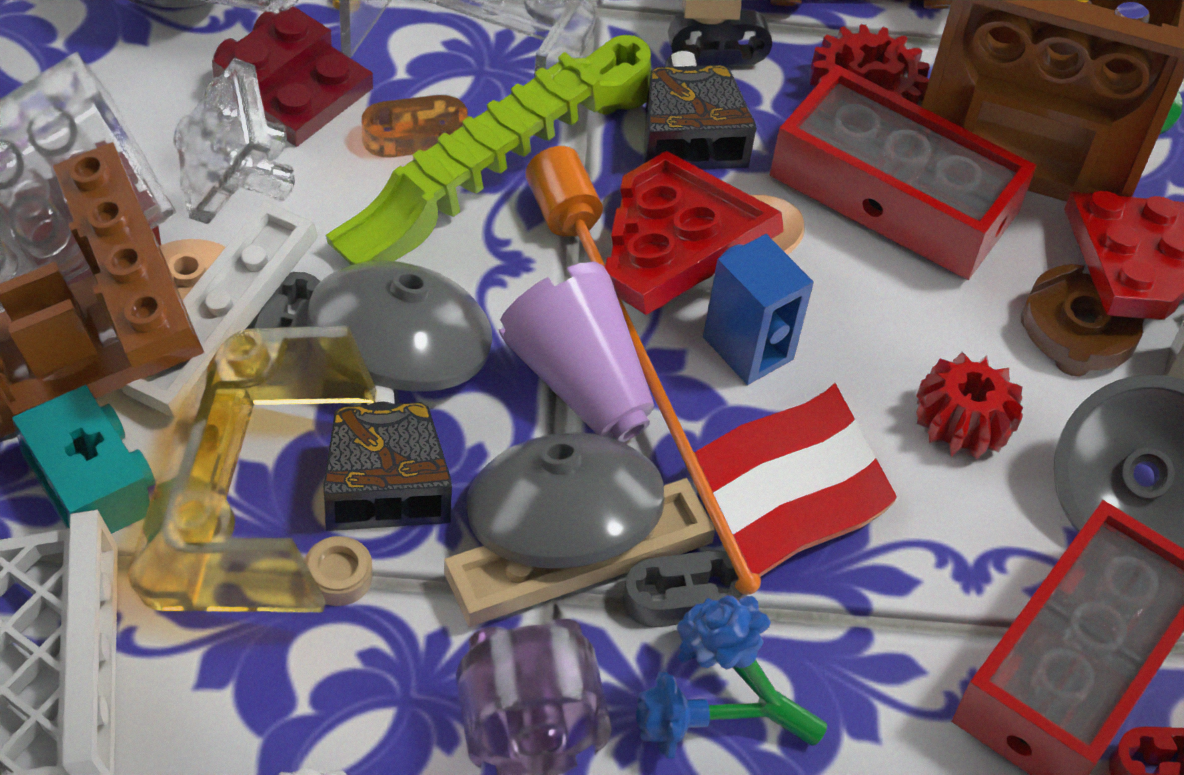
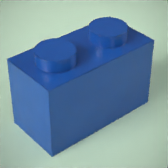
M767 234L745 245L737 244L732 246L717 260L703 338L746 385L755 382L794 360L814 281Z

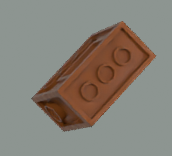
M952 0L921 107L1036 164V169L1027 190L1029 192L1067 202L1071 191L1086 193L1108 191L1118 196L1132 197L1184 79V0H1089L1087 2L1077 0ZM1136 2L1143 5L1149 13L1142 18H1128L1123 16L1117 7L1123 3Z

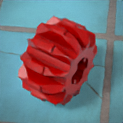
M962 351L953 359V362L940 358L937 364L932 367L930 374H927L926 378L921 380L916 394L918 398L916 424L929 428V443L940 441L948 443L951 457L961 448L967 449L976 460L987 449L999 453L1002 447L1007 445L1013 432L1018 430L1023 418L1021 413L1023 406L1020 404L1023 399L1021 395L1023 386L1009 382V368L995 370L990 367L987 355L979 362H972Z

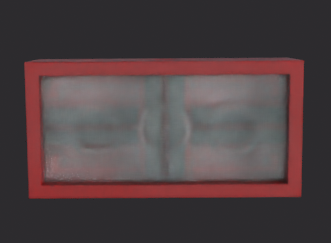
M836 64L780 126L769 176L969 280L1020 212L1037 165Z
M1102 500L974 675L951 722L1030 775H1090L1184 633V548L1107 501Z

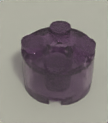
M556 619L545 625H530L509 630L492 626L475 632L469 638V651L464 655L457 667L456 683L469 759L474 765L481 769L482 760L496 765L497 775H559L578 767L576 755L592 744L595 755L605 747L612 731L595 649L590 641L583 636L579 623L571 619Z

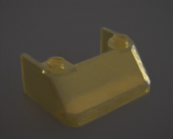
M349 326L247 329L233 334L221 344L182 403L129 566V583L144 605L159 611H324L326 599L293 539L232 538L235 527V515L226 499L254 404L375 403L377 390Z

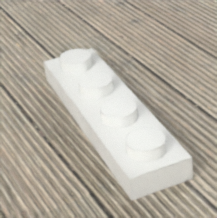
M264 200L183 299L205 353L144 379L126 384L127 386L121 388L123 393L175 419L318 238L314 222Z

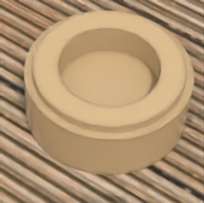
M334 536L319 541L309 550L305 558L304 571L307 589L315 599L327 605L344 606L358 601L368 592L372 583V558L369 551L362 543L350 537Z

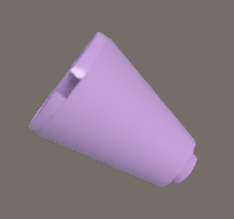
M579 263L567 268L572 276L571 279L554 286L550 278L547 277L520 295L502 314L500 321L505 329H499V333L504 342L596 434L610 438L615 437L616 440L625 442L634 438L649 426L650 421L647 416L653 411L654 402L610 275L604 266L599 263Z

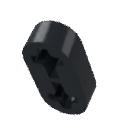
M741 10L740 20L726 19L719 24L700 23L694 18H685L683 12L672 20L668 29L672 54L679 51L691 52L697 57L699 66L754 65L764 60L772 48V36L767 21L761 14L751 10ZM691 32H701L702 36L697 37L696 44H686L685 40L690 39ZM745 32H754L755 35L749 38L748 44H739V40L744 38Z

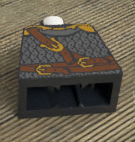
M679 51L667 58L665 67H656L650 71L645 110L643 164L668 151L700 169L749 168L757 127L729 68L723 65L699 66L697 57L693 53Z
M373 383L365 385L360 392L361 405L342 406L334 413L323 484L326 531L451 523L452 481L429 407L422 402L399 403L398 389H391Z

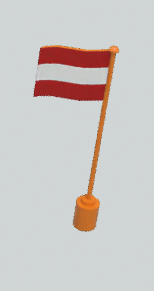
M554 146L541 151L528 163L525 176L548 228L552 233L559 236H579L590 262L599 263L605 268L603 259L589 232L601 217L603 205L578 153L567 146ZM618 298L646 382L739 578L735 583L737 591L744 595L755 593L761 584L760 577L802 550L864 527L885 513L894 504L897 496L836 383L804 404L742 424L693 452L622 300Z

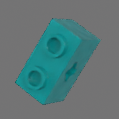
M86 385L12 417L22 456L66 529L70 528V514L93 510L99 511L111 534L152 515L147 488L155 485V479L146 458L139 449L129 453L122 442L125 439V432L117 413L109 403L100 407Z

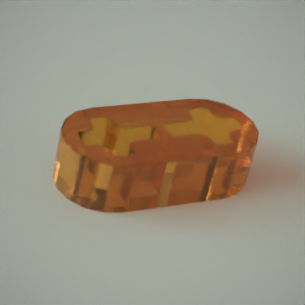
M431 95L375 103L366 108L362 114V144L367 151L379 157L392 158L413 155L419 149L425 152L438 143V137L443 133L450 135L463 126L462 121L468 117V109L461 100L450 95ZM383 128H390V131H384Z

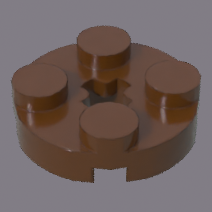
M1078 264L1057 266L1041 274L1033 285L1020 316L1021 323L1033 343L1044 354L1054 359L1057 367L1063 373L1070 376H1082L1088 373L1089 370L1101 371L1112 369L1125 363L1133 356L1143 335V322L1145 318L1107 315L1091 275L1083 273L1086 265ZM1073 311L1081 316L1092 315L1095 318L1094 323L1079 320L1074 316Z

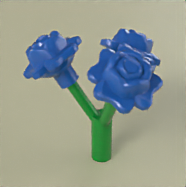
M727 595L719 600L707 598L704 600V603L696 604L684 615L683 620H680L677 625V631L682 640L679 646L681 651L677 658L681 663H685L691 658L697 659L703 668H709L716 663H719L725 670L733 668L759 697L757 703L709 705L706 699L687 700L684 693L677 688L674 676L669 675L667 671H659L656 678L657 686L641 691L637 698L636 721L641 730L640 737L643 741L657 742L659 752L664 754L667 759L675 758L677 743L684 738L688 728L708 727L709 720L767 717L811 746H815L823 738L827 729V722L776 691L756 661L757 651L763 645V639L760 634L769 628L771 621L767 614L759 611L758 601L753 596H746L738 601L734 596Z

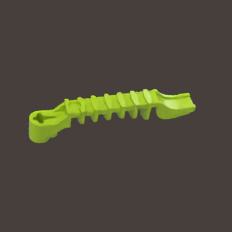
M620 35L607 41L586 58H572L566 52H563L558 56L559 62L547 70L541 67L534 72V79L523 86L517 83L511 88L510 95L499 102L492 100L487 104V110L476 118L468 116L462 121L463 126L450 135L443 133L438 137V143L425 152L420 149L415 152L411 162L393 170L385 187L365 209L325 235L328 244L351 265L367 261H395L411 252L432 233L438 220V210L451 217L461 212L456 187L461 186L475 194L479 193L484 189L481 170L488 168L499 174L507 169L505 156L507 152L512 151L525 157L531 152L529 137L535 135L549 141L555 136L554 120L558 119L569 125L576 123L579 120L578 104L603 115L613 113L618 108L631 110L645 104L647 101L650 71H652L651 51L648 44L637 36Z

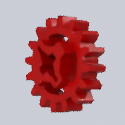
M860 24L859 32L853 34L843 26L839 28L837 38L826 34L823 37L822 46L815 48L810 68L812 71L809 83L810 85L817 86L837 64L918 105L919 101H923L926 92L930 65L920 61L923 53L921 48H906L908 37L905 35L894 39L888 36L889 31L886 27H882L878 34L870 33L866 24Z

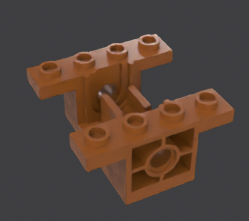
M114 142L52 165L74 220L68 223V226L93 276L68 285L55 261L0 283V302L5 309L4 312L0 313V438L16 432L12 420L13 416L83 385L88 387L96 399L125 387L128 383L144 379L205 353L167 261L142 210Z

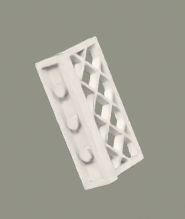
M98 510L70 514V528L0 540V597L15 582L33 594L7 622L0 618V654L14 642L31 655L4 684L0 683V713L10 704L28 718L20 729L0 748V775H114L118 545ZM64 552L63 566L43 586L24 574L41 556ZM61 593L62 601L59 598H57ZM49 606L61 615V626L38 647L21 633ZM59 653H60V662H58L56 659H54ZM47 667L59 676V688L36 711L19 698L18 695ZM57 716H58V726H56L55 724L52 723V721H53ZM44 730L57 740L56 765L24 770L14 760ZM6 769L10 772L2 774Z

